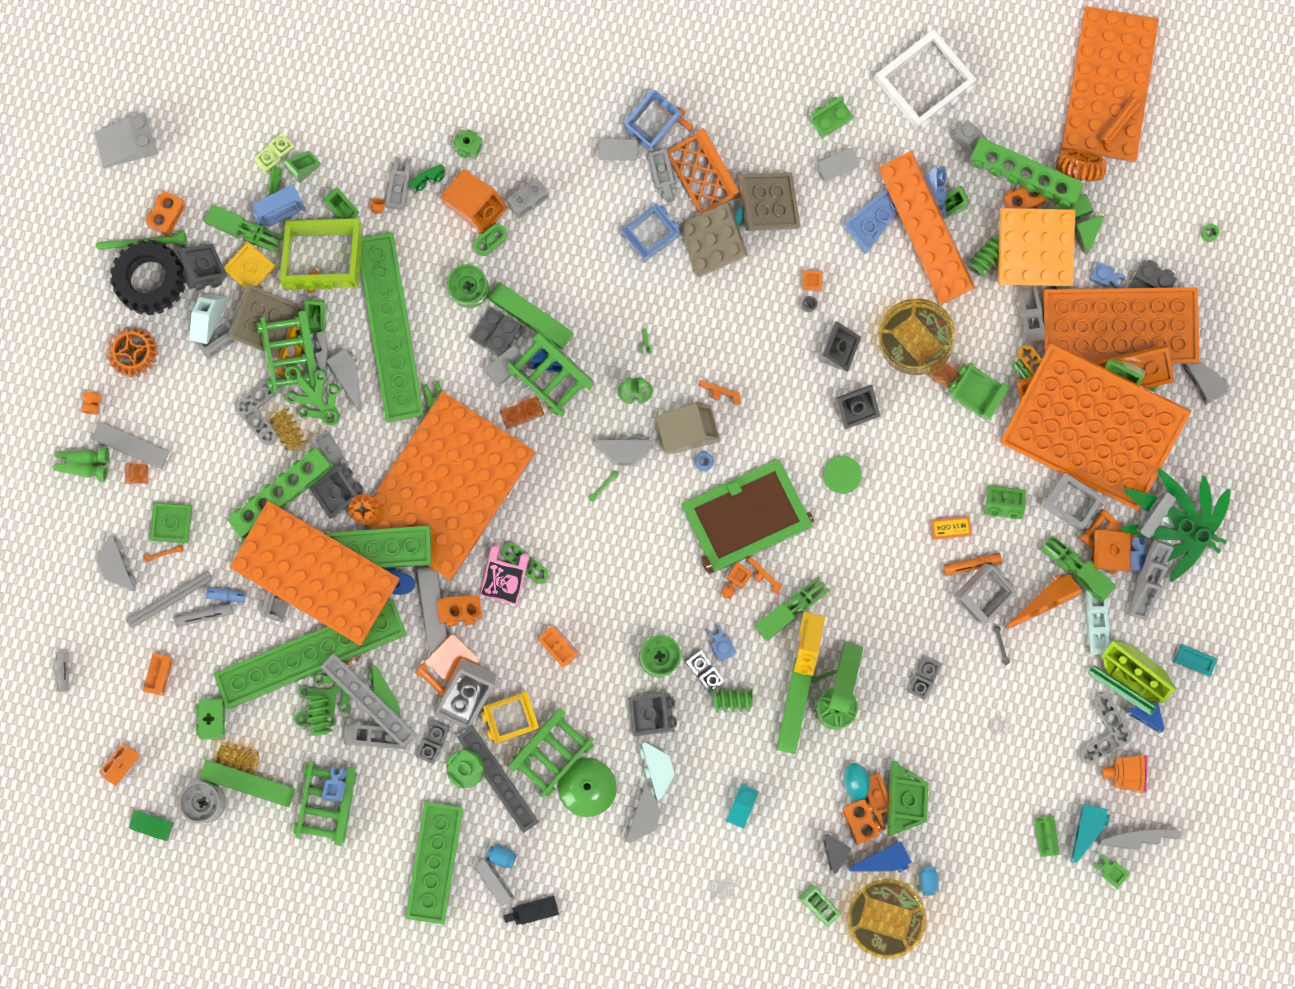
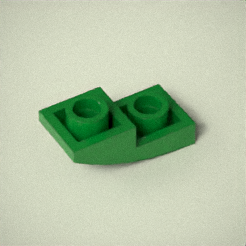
M442 164L422 172L408 184L409 189L416 194L427 186V181L432 185L436 182H441L446 175L445 166Z
M134 810L129 829L168 841L174 822L140 810Z

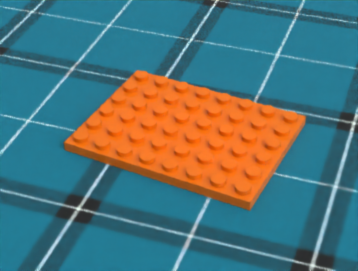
M1051 342L1000 443L1062 474L1067 473L1082 484L1138 511L1140 506L1124 492V488L1145 493L1149 492L1158 475V468H1162L1192 410Z
M442 391L373 495V498L379 505V514L372 523L366 525L373 530L430 526L432 565L428 566L452 581L536 454V451ZM365 508L362 512L363 517L365 515V512L371 509Z

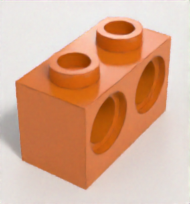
M1021 185L1020 189H1012L1005 194L1003 204L1006 208L1036 209L1045 204L1047 199L1043 198L1040 193H1037V197H1031L1028 191L1024 189V186ZM1012 200H1019L1021 205L1014 206Z
M163 190L162 194H159L155 200L154 209L150 210L146 216L147 226L165 236H170L186 207L185 201ZM167 202H173L171 208H165ZM164 218L165 220L161 225L156 224L157 219Z
M479 595L445 597L436 601L439 624L447 623V626L450 627L464 622V625L476 624V620L482 618Z
M865 799L842 808L856 845L880 836L881 828L878 821H874L871 813L874 812L870 802L866 803ZM855 807L863 809V817L857 818L854 815L853 810ZM863 825H868L871 828L869 836H864L861 833Z

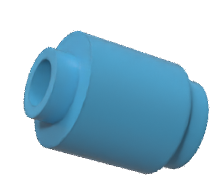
M496 844L495 847H490L487 857L490 858L489 862L505 869L507 867L512 869L517 854L513 853L514 851Z
M921 867V872H919V892H923L924 896L935 895V892L939 891V872L936 871V867Z

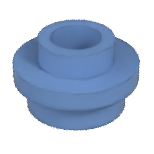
M701 452L696 456L695 466L700 471H708L713 467L714 459L711 454ZM706 459L708 463L706 465H702L701 460Z

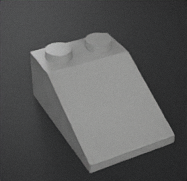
M146 113L127 117L95 132L103 168L158 154L151 122Z
M461 658L434 714L469 729L495 686L496 673Z

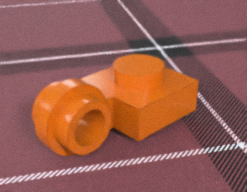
M737 562L726 577L731 582V585H725L721 591L722 597L730 600L736 592L734 587L737 586L743 589L753 573Z

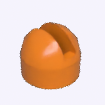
M373 198L370 201V210L375 214H381L385 209L386 202L380 198Z

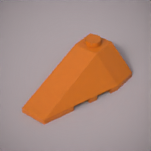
M1062 573L1052 578L1053 582L1006 626L1007 630L1078 597L1082 593L1081 589L1069 574L1064 576Z

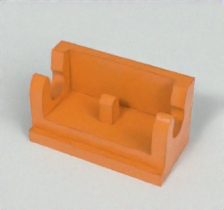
M551 626L538 638V641L562 668L568 666L572 660L581 655L556 626Z
M152 653L151 663L142 691L164 696L174 660L172 657Z

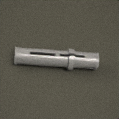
M228 603L215 607L211 605L206 609L174 615L175 626L178 628L184 625L210 619L214 621L219 617L233 615L232 604Z

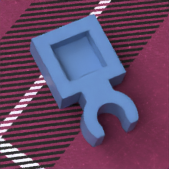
M1097 262L1090 280L1104 287H1108L1109 283H1111L1114 288H1122V285H1119L1117 280L1125 281L1126 276L1123 274L1115 275L1113 274L1114 268Z
M1135 537L1131 540L1134 551H1130L1131 570H1142L1149 551L1145 550L1148 541L1147 537Z
M718 625L719 633L713 635L711 630H708V635L711 639L715 640L711 647L719 662L737 654L729 636L722 637L723 630Z
M331 768L330 774L332 778L331 780L326 779L322 799L342 802L347 784L342 781L347 775L346 769L341 768L340 773L337 774L338 768Z

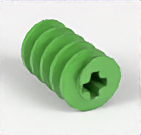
M992 235L990 241H986L985 246L980 247V252L977 251L975 257H971L970 262H967L968 267L977 275L985 278L984 270L991 272L989 265L996 266L994 260L998 261L999 238Z
M713 688V707H715L716 713L719 712L720 707L723 708L724 712H727L728 707L731 708L732 712H735L736 707H738L739 712H742L744 707H746L747 712H750L753 703L752 688L749 693L746 688H743L742 693L739 692L738 688H735L734 693H732L730 688L727 689L726 693H724L723 688H720L718 694L715 688Z
M324 695L307 696L306 699L311 701L306 703V706L312 708L307 711V714L312 715V717L307 719V722L313 723V725L308 726V730L313 731L308 736L327 735L333 731V729L327 728L328 725L332 724V721L326 720V718L332 716L331 713L326 712L331 706L325 704L331 698Z

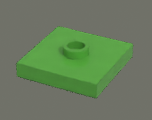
M153 502L150 541L189 544L193 506Z

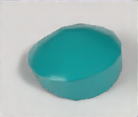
M850 763L846 766L843 773L845 789L852 799L862 800L867 797L870 788L868 772L863 766Z

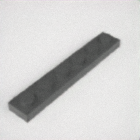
M474 726L457 736L465 749L474 751L483 760L484 777L521 831L525 833L538 824V819Z

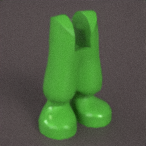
M628 377L618 386L617 393L618 397L626 404H632L634 397H636L639 404H643L652 397L653 387L642 377Z
M108 446L100 447L98 453H95L93 450L55 451V458L66 459V465L54 464L53 471L86 478L96 476L99 482L106 481L109 471L108 466H93L92 463L109 464L110 453Z

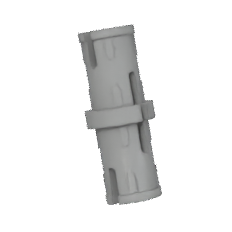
M56 652L57 669L55 674H57L56 690L58 692L69 691L70 669H68V652Z

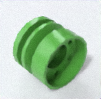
M462 264L454 268L449 274L447 288L451 297L458 305L465 308H475L483 304L487 299L489 282L483 271L477 266ZM467 284H471V286H474L471 288L472 291L468 292V290L465 289L467 288Z
M656 635L649 638L639 651L640 666L646 674L652 677L662 678L670 675L681 661L679 645L673 638L666 635ZM657 652H659L660 655H664V658L661 659V662H659L658 659H654V656L657 655Z
M830 688L820 696L816 705V716L825 728L842 730L847 728L856 718L858 702L853 695L849 712L839 711L836 713L835 710L829 708L833 688Z

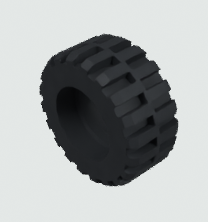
M149 239L148 242L138 240L136 245L133 243L128 244L129 248L127 250L122 248L119 251L120 257L114 258L113 263L115 266L111 267L110 270L112 275L110 282L114 293L131 311L135 310L138 314L154 315V312L161 314L164 313L163 309L166 307L171 309L173 307L172 303L180 300V292L184 293L185 290L184 283L186 281L182 274L184 266L170 247H167L162 242L156 243L155 240ZM147 262H156L162 265L165 270V279L158 289L149 293H140L133 288L131 284L132 275L140 265Z

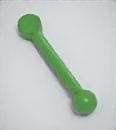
M613 471L604 484L594 494L589 495V500L595 501L596 496L614 478H617L619 473Z
M838 669L819 676L813 675L811 682L816 683L819 679L836 674Z

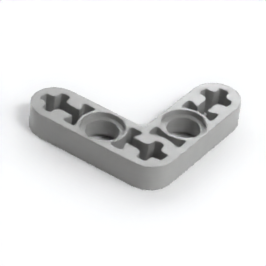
M275 375L276 380L282 379L280 376ZM265 379L236 403V410L264 445L271 446L277 441V434L258 409L280 393L284 386L277 388L278 393L268 394L264 388L265 385L267 386ZM258 391L265 392V398L261 401L255 399V394ZM250 397L256 403L255 406L251 403L248 406L249 410L247 412L245 410L240 411L243 403L248 405L251 402L249 400ZM255 417H259L262 420L261 425L258 427H254L251 424L252 419ZM264 428L268 434L273 433L271 435L272 439L270 441L268 439L263 440L265 435L260 430Z
M1107 694L1097 695L1093 700V705L1109 734L1080 751L1079 758L1084 764H1092L1128 744L1132 738L1130 730L1112 699ZM1100 697L1102 700H1107L1105 704L1107 709L1112 708V711L1107 712L1105 715L1102 713L1106 711L1105 708L1098 705ZM1114 714L1118 719L1117 724L1110 725L1107 722L1108 715ZM1120 724L1122 725V728H1119L1120 732L1127 734L1125 742L1118 740L1119 732L1117 730L1115 732L1112 730ZM1102 741L1110 743L1111 748L1109 751L1105 752L1100 748ZM1096 745V749L1101 756H1098V753L1091 756V761L1089 758L1085 759V751H1094L1095 748L1093 746Z

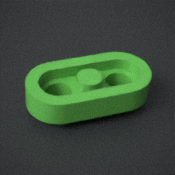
M500 224L491 226L474 241L475 252L480 256H487L506 241V228ZM501 233L502 235L500 238H496L495 234ZM485 244L487 248L482 250L480 246Z

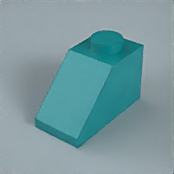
M741 784L726 822L744 829L759 791Z

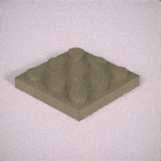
M792 173L740 174L738 176L746 231L787 230L801 227Z
M729 202L679 224L697 277H702L748 256L731 203Z
M247 284L227 338L264 352L262 336L258 334L256 326L259 319L265 317L266 323L294 319L301 305ZM290 327L267 331L269 342L285 340ZM282 348L271 349V356L278 358Z

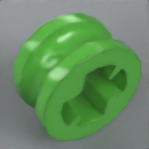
M1207 224L1201 231V237L1206 242L1215 241L1220 234L1219 228L1214 224ZM1210 229H1212L1214 231L1213 234H1215V236L1211 235L1210 237H1208V232H1206V230L1209 231Z

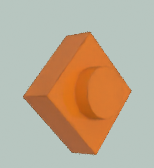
M803 270V291H822V271Z

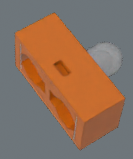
M123 741L99 773L114 786H117L124 776L128 778L136 776L137 770L133 767V764L140 755Z

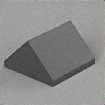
M835 321L820 362L848 372L861 336Z
M872 384L835 399L834 404L844 429L881 417Z
M825 834L822 836L832 875L838 873L852 848L833 836Z

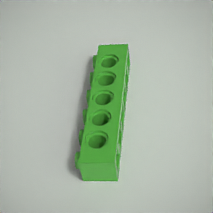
M982 137L979 138L969 161L978 169L984 168L993 176H1002L1011 184H1020L1024 186L1025 190L1032 193H1040L1043 198L1047 200L1053 199L1065 208L1074 207L1085 184ZM992 155L996 161L990 162L986 157ZM1010 163L1013 166V169H1006L1004 167V164ZM1028 171L1031 176L1028 178L1023 177L1021 172ZM1039 179L1047 180L1048 184L1041 185ZM1056 187H1063L1065 189V193H1059L1056 190Z
M309 449L304 454L305 457L302 460L293 462L290 465L291 469L286 473L282 472L277 475L275 482L271 485H265L261 488L259 495L250 497L245 502L246 505L243 508H237L230 514L231 517L228 521L241 538L248 536L263 510L262 502L264 499L284 509L335 467L321 449ZM309 463H312L313 470L310 473H308L306 471V466ZM294 475H297L298 482L293 485L291 479ZM279 487H282L284 490L281 497H278L276 493ZM250 511L254 513V518L251 521L247 519V514Z

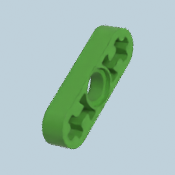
M512 542L505 543L501 548L502 556L509 563L519 566L521 555L514 562L515 557L511 554L507 556L505 549L507 547L509 549L514 547L513 551L516 555H519V552L522 554L526 552ZM530 556L531 564L526 569L525 575L536 584L546 583L549 578L547 569ZM534 564L537 565L535 570L538 572L544 571V579L539 578L537 580V575L533 571L531 574L528 573L533 569Z

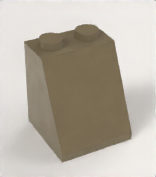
M696 402L656 416V428L661 435V447L665 453L675 454L721 441L711 405Z

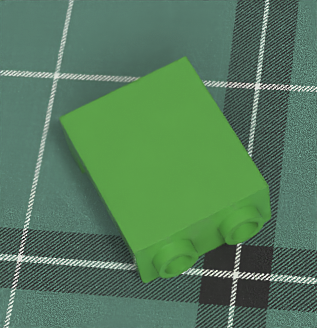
M972 362L963 364L958 372L960 376L957 381L954 380L948 388L950 392L947 396L982 419L988 420L994 414L1009 386L1005 383H998L974 367L975 364Z

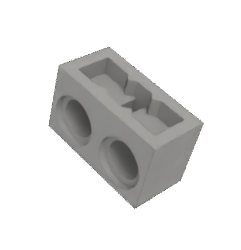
M535 178L507 198V204L516 217L520 219L549 198V193L540 180Z

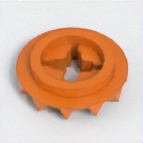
M367 494L355 496L349 503L348 511L350 518L356 523L363 525L372 523L379 514L377 501ZM362 504L366 509H371L365 512L364 517L362 511L357 510L361 508Z

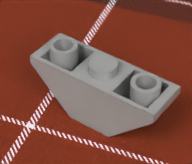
M600 437L599 440H595L596 448L615 466H634L653 447V440H649V437H638V440H630V437H619V440H611V437Z
M111 535L108 537L98 559L103 577L112 584L134 592L136 591L135 585L137 581L134 574H130L128 570L130 563L127 557H123L121 553L123 546L120 540Z
M645 786L644 790L640 789L636 800H639L637 808L633 807L630 816L633 822L631 827H626L623 836L627 838V843L636 841L655 831L661 811L648 786Z

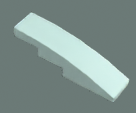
M1085 590L1090 655H1102L1110 645L1108 600L1106 597L1101 602Z

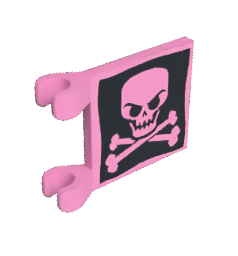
M493 545L480 595L518 605L530 555L523 553L520 557L519 566L497 560L500 546Z

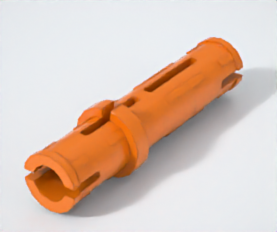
M999 552L987 556L979 555V557L943 564V568L947 577L980 569L985 563L990 565H1002L1003 563Z

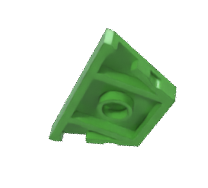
M894 760L890 762L887 836H892L927 822L929 783L922 778H918L912 771L904 769L898 765L899 762Z

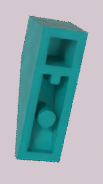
M1087 804L1082 805L1070 863H1077L1102 832L1104 826H1108L1110 815L1107 814L1108 809Z

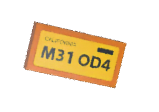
M970 516L931 520L933 540L972 536Z

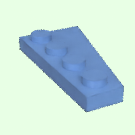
M886 188L842 224L865 254L898 212L888 189Z

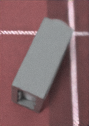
M1064 473L1042 508L1081 532L1084 528L1088 529L1092 524L1093 519L1091 517L1094 512L1098 514L1104 504L1101 501L1104 497L1067 473ZM1067 483L1095 500L1082 522L1054 505V502Z
M985 563L953 595L978 623L986 625L1017 593L1012 588L1014 584L1008 578L1004 579L1002 577V571L995 564ZM989 574L1003 590L982 611L968 594Z

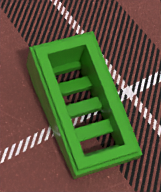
M810 885L799 896L801 902L826 927H829L841 915V912L814 885ZM815 893L816 895L810 901H808V899ZM820 898L821 901L813 907V904ZM826 904L827 907L819 913L818 911ZM832 910L833 913L825 919L824 916Z

